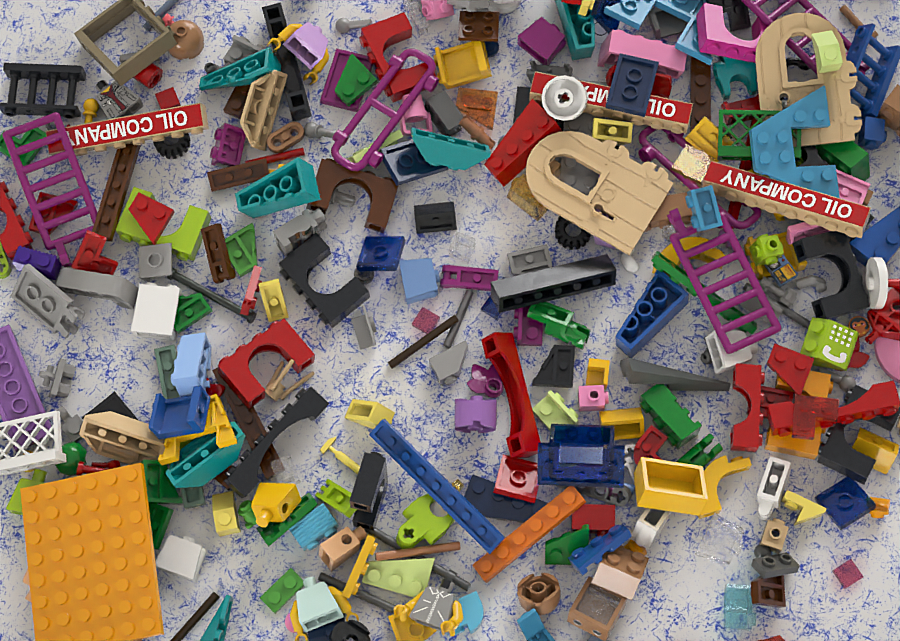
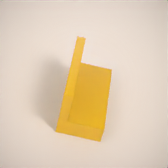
M860 427L852 448L875 459L876 462L873 469L887 474L898 454L900 445Z

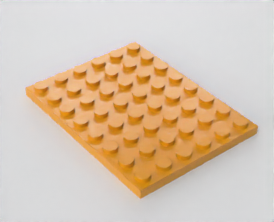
M136 463L20 488L35 641H134L164 635L144 464Z

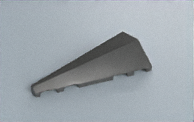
M632 358L620 360L623 377H627L629 384H666L670 391H729L731 385L728 382Z

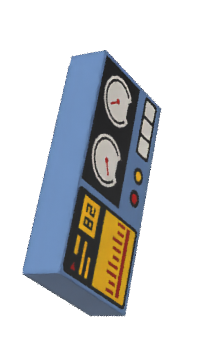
M784 255L778 258L777 263L764 265L779 287H782L798 276Z

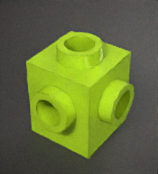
M763 234L757 237V240L749 247L755 266L775 264L778 262V258L784 254L783 245L779 241L778 235L769 236L768 234Z

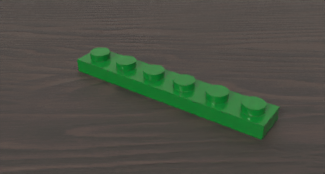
M656 251L651 259L653 266L660 272H667L673 282L676 284L682 283L687 287L686 290L696 297L697 293L686 271L659 251ZM715 292L707 295L712 307L726 301ZM735 307L719 313L727 321H730V319L733 321L745 315ZM751 321L738 327V329L744 333L748 331L750 334H753L757 329V323Z

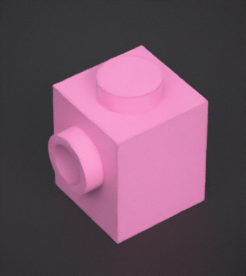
M604 385L578 386L579 412L604 411L605 404L609 403L608 391H604Z

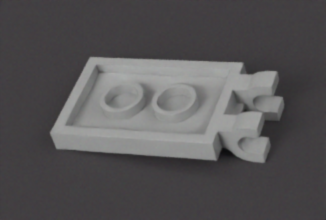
M31 264L24 265L10 297L54 334L60 332L64 338H68L70 333L76 334L79 327L73 323L76 322L77 317L80 320L83 319L86 312L81 308L72 306L74 300Z

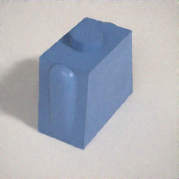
M432 258L399 260L407 305L434 298L438 295L437 283L440 282L438 270L434 271Z

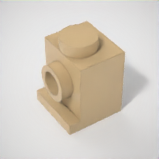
M773 518L772 521L768 520L759 544L768 546L771 552L779 554L782 551L789 527L784 526L785 522L777 518ZM773 530L779 532L778 537L772 535Z

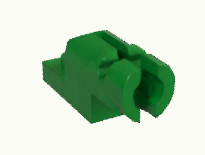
M548 302L531 305L528 310L527 317L546 324L544 334L560 339L566 344L571 342L573 346L583 350L584 344L587 343L590 336V329L572 321L574 315L572 311Z
M708 434L676 462L703 466L704 469L723 448L718 443L708 454L704 453V449L714 439L713 435Z

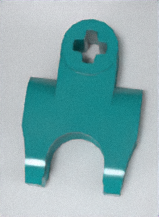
M720 56V62L713 63L715 83L723 100L729 99L731 95L730 83L734 81L742 82L746 86L749 95L756 94V63Z

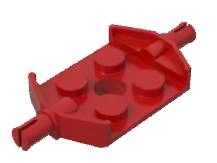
M893 287L888 291L887 300L882 309H870L867 312V319L872 327V332L865 337L867 343L872 344L880 336L900 341V311L893 308L895 305H900V287Z

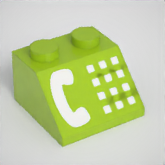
M812 317L800 353L814 358L812 366L847 371L859 333L833 320Z

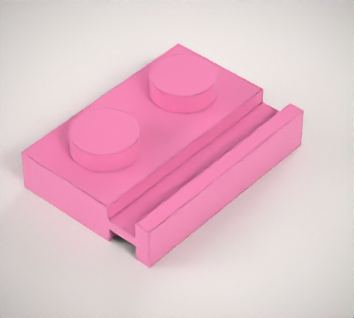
M836 169L840 198L862 205L870 183Z

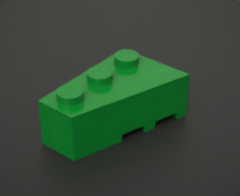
M853 141L814 145L818 150L820 158L825 160L828 165H836L837 170L863 181L870 177L869 153Z

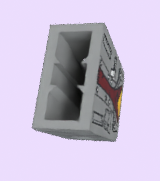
M101 80L96 84V89L100 93L95 98L107 119L133 115L143 107L139 96L126 86H120L116 81L108 85L105 80Z

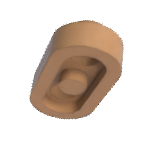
M290 122L270 134L267 138L269 150L273 153H281L300 142L305 134L303 126L298 122ZM293 132L298 133L296 136L291 135ZM280 142L281 145L275 146V143Z

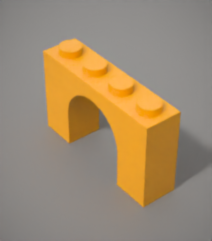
M810 370L801 396L809 402L812 409H829L830 402L827 401L828 394L832 393L833 382L830 381L831 374ZM777 374L775 388L794 392ZM769 426L764 449L814 460L822 443L820 441L821 434H825L826 428L815 427L808 432L801 433L800 431L791 432L788 436L780 437L779 435L772 436Z

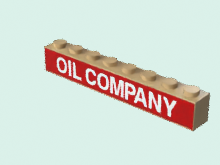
M535 71L529 101L533 98L539 105H543L541 98L543 89L548 81L557 76ZM578 80L587 91L588 101L583 111L584 113L592 114L595 117H608L615 121H627L637 126L647 125L656 130H671V132L676 134L687 133L692 103L651 95L646 115L642 117L605 108L610 86ZM563 95L561 100L563 102H568V95Z
M195 103L65 127L75 155L82 156L88 154L87 151L104 152L107 151L108 147L113 146L114 149L125 148L126 144L130 143L142 145L147 140L159 142L165 140L164 137L169 136L181 138L184 137L185 133L198 135L202 134L203 130L209 129L206 106L202 103ZM57 129L47 130L46 137L58 133ZM61 140L48 145L49 155L53 156L65 151Z
M714 161L710 162L703 178V187L712 185L715 195L724 197L729 201H738L749 207H758L769 213L784 215L789 219L805 221L809 225L825 227L829 231L842 232L849 237L862 238L870 217L871 207Z

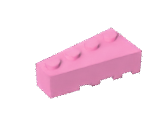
M612 30L601 44L597 66L604 67L605 64H617L619 54L621 53L659 62L657 73L670 75L671 78L678 79L685 70L687 54L674 48L675 45L664 44L660 40H649L641 35L625 33L623 30Z

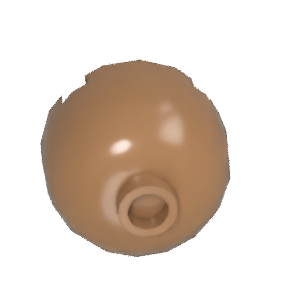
M179 20L170 25V28L176 34L173 37L177 42V45L168 51L172 57L183 60L187 58L193 59L198 56L204 48V36L197 24L190 20Z
M541 573L542 576L536 577L534 574H530L523 578L517 586V596L521 607L527 612L534 608L538 615L552 612L558 606L561 597L558 579L548 573Z

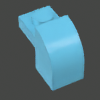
M477 591L459 598L464 619L455 629V635L464 632L465 627H468L470 634H472L481 626L484 612Z

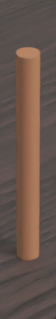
M460 542L375 553V560L383 561L460 550Z

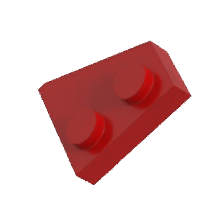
M138 192L128 208L154 245L175 213L174 209Z
M774 343L766 365L773 372H776L784 383L790 386L796 396L800 397L814 358Z

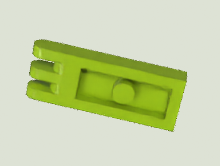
M327 479L325 483L328 487L326 488L322 485L320 490L323 491V494L317 492L315 496L350 518L357 510L350 507L352 493Z

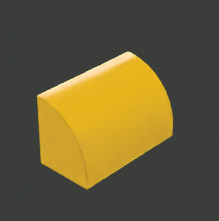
M640 407L599 411L603 441L641 438L645 433L644 417Z

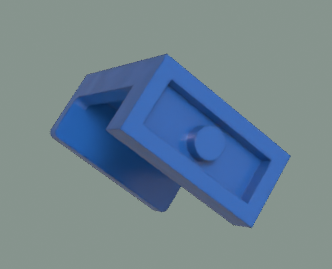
M201 385L194 386L190 396L165 399L161 393L156 394L152 405L153 410L149 420V429L158 439L204 432L211 397Z

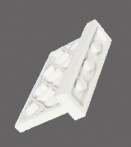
M59 411L0 423V442L4 437L10 441L4 450L0 448V476L66 462V454L62 453ZM53 417L54 424L48 430L43 425L48 418ZM30 422H34L37 426L29 434L25 429ZM11 426H16L18 431L11 438L6 433ZM40 429H43L47 434L39 442L35 439V436ZM24 433L28 438L21 446L16 441ZM50 437L55 440V448L53 449L45 447ZM34 441L38 446L33 453H29L26 449ZM13 445L20 449L15 457L8 455Z

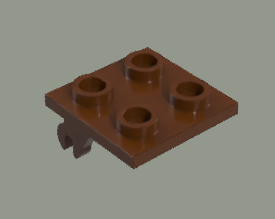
M460 11L458 41L498 42L499 12Z

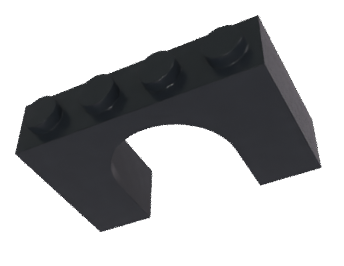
M829 231L802 238L792 243L798 263L825 258L832 261L841 273L842 283L836 294L811 302L816 318L831 319L870 307L868 294L865 292L862 283V275L858 271L856 257L849 243L850 238L842 232Z
M315 233L279 262L281 269L279 273L286 281L290 279L294 284L292 288L299 296L301 294L307 299L305 302L311 310L316 309L320 313L318 315L320 320L325 325L329 324L333 328L368 300L370 294L356 276L341 289L331 294L318 293L309 286L308 279L313 268L331 254L330 247Z
M855 385L853 391L848 390L843 401L847 402L846 405L858 400L868 390ZM900 407L893 415H876L873 419L866 421L872 422L891 432L900 415ZM836 423L835 426L829 427L825 435L829 437L826 444L822 442L818 448V455L820 456L817 462L864 485L876 460L849 446L844 437V428L848 424Z
M377 452L364 453L350 497V507L357 509L352 520L353 526H361L363 529L371 531L375 529L388 487L386 458Z

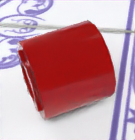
M151 63L133 78L151 89L161 81L163 70L154 63Z

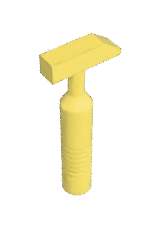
M336 437L328 439L321 447L320 452L324 454L329 449L339 461L358 474L360 466L343 452L331 447L336 441Z

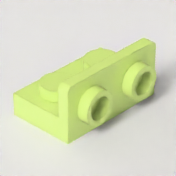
M550 390L547 396L536 404L532 410L537 418L560 441L578 426L579 420L577 418L579 416L572 408L568 409L563 404L565 401L559 393L556 392L554 394Z

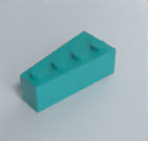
M555 0L572 61L590 58L595 48L594 5L592 10L588 9L586 16L578 14L581 5Z
M299 157L235 193L238 211L252 218L321 200L313 165Z

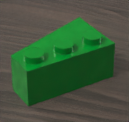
M656 384L640 396L639 401L641 403L639 405L646 414L649 413L652 416L653 424L658 430H663L668 437L667 442L672 447L675 446L677 449H680L698 435L702 424L699 421L694 423L689 418L688 414L690 412L686 407L682 409L677 402V398L664 384Z

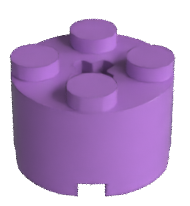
M471 396L470 400L455 399V430L464 433H471V431L489 433L495 431L497 426V400H483V396Z

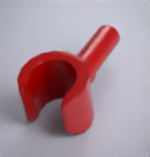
M118 460L91 463V466L113 469L121 467Z

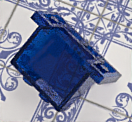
M551 424L549 443L538 442L537 485L624 488L625 445H614L615 426Z

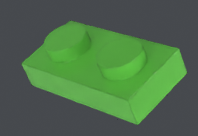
M290 568L260 599L276 614L296 595L297 591L304 587L303 580Z

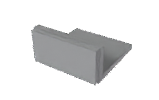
M172 243L139 247L140 279L150 282L152 277L172 275Z
M365 305L362 306L364 315L351 319L360 350L376 345L373 333L377 332L373 317H368Z

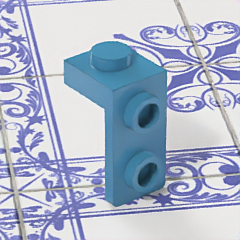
M534 608L522 614L517 620L527 641H555L544 627Z

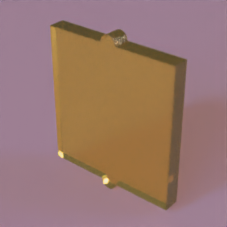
M686 144L672 165L671 170L684 176L685 179L688 178L701 185L710 162H715L716 158L704 153L703 150H698Z

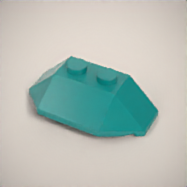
M413 127L410 130L412 139L425 161L433 166L443 165L455 171L459 169L467 170L491 155L489 145Z
M235 421L230 422L236 436L237 444L220 449L216 444V432L195 438L180 450L179 461L171 463L170 468L165 472L175 488L202 487L237 461L245 434Z

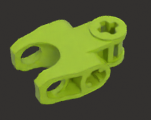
M429 494L417 498L403 511L402 515L408 521L401 525L396 537V542L401 549L414 548L424 538L430 545H433L445 535L448 528L454 523L455 520L449 514L444 517L432 514L430 506L435 500ZM404 534H405L406 536L411 535V538H410V537L404 538Z

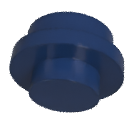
M484 41L488 57L495 56L499 51L498 42Z

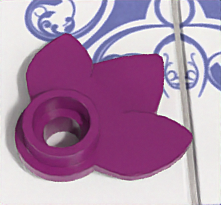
M473 364L471 369L473 379L467 382L470 390L477 394H485L490 398L499 397L503 392V384L494 365L492 364L489 369ZM489 387H494L496 391L491 390Z

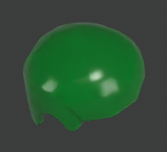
M76 442L62 445V453L66 454V462L55 464V466L64 475H76L79 461L85 462L84 465H86L85 457L87 451L80 443Z

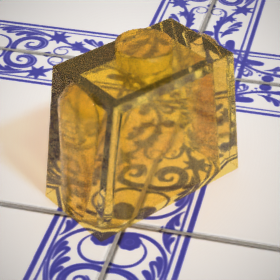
M522 174L520 177L513 179L507 198L536 221H539L548 209L532 195L527 184L526 175Z

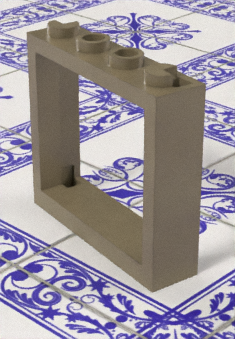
M118 0L74 33L81 46L120 86L124 85L177 45L173 37L176 34L170 26H165L164 21L159 15L155 17L153 10L149 6L145 7L143 0ZM136 11L160 36L117 67L93 42Z

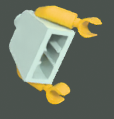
M308 577L303 580L305 588L297 591V600L293 602L290 612L294 632H297L295 641H299L300 636H304L305 640L309 641L308 634L305 632L343 618V613L346 614V621H348L350 615H355L357 621H359L358 615L352 613V607L347 598L342 596L343 592L334 586L327 587L324 581L317 583L315 577Z

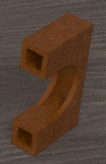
M321 159L316 174L321 200L307 203L306 209L314 211L320 208L325 215L333 191L343 184H356L367 192L370 199V208L364 227L383 233L386 229L398 189L393 179L378 177L371 171H351L333 159Z

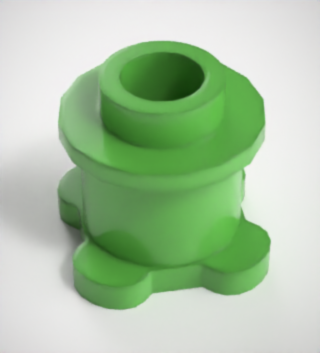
M253 500L242 502L237 512L239 516H243L247 529L257 524L251 507Z

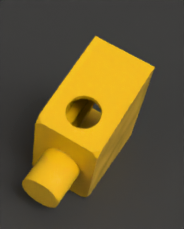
M260 483L251 503L257 525L267 527L269 522H284L301 502V497L296 484Z

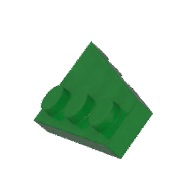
M307 493L301 497V502L284 522H269L267 527L259 526L256 529L269 547L301 518L314 510V507L318 504L313 496Z

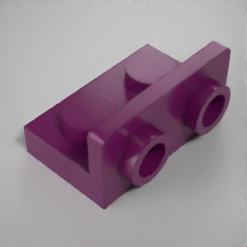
M224 123L220 128L216 129L214 134L216 143L210 152V158H212L211 165L215 166L217 163L231 167L240 164L246 138L243 128Z
M531 305L514 309V319H518V326H514L513 334L514 339H517V346H542L543 323L527 317Z

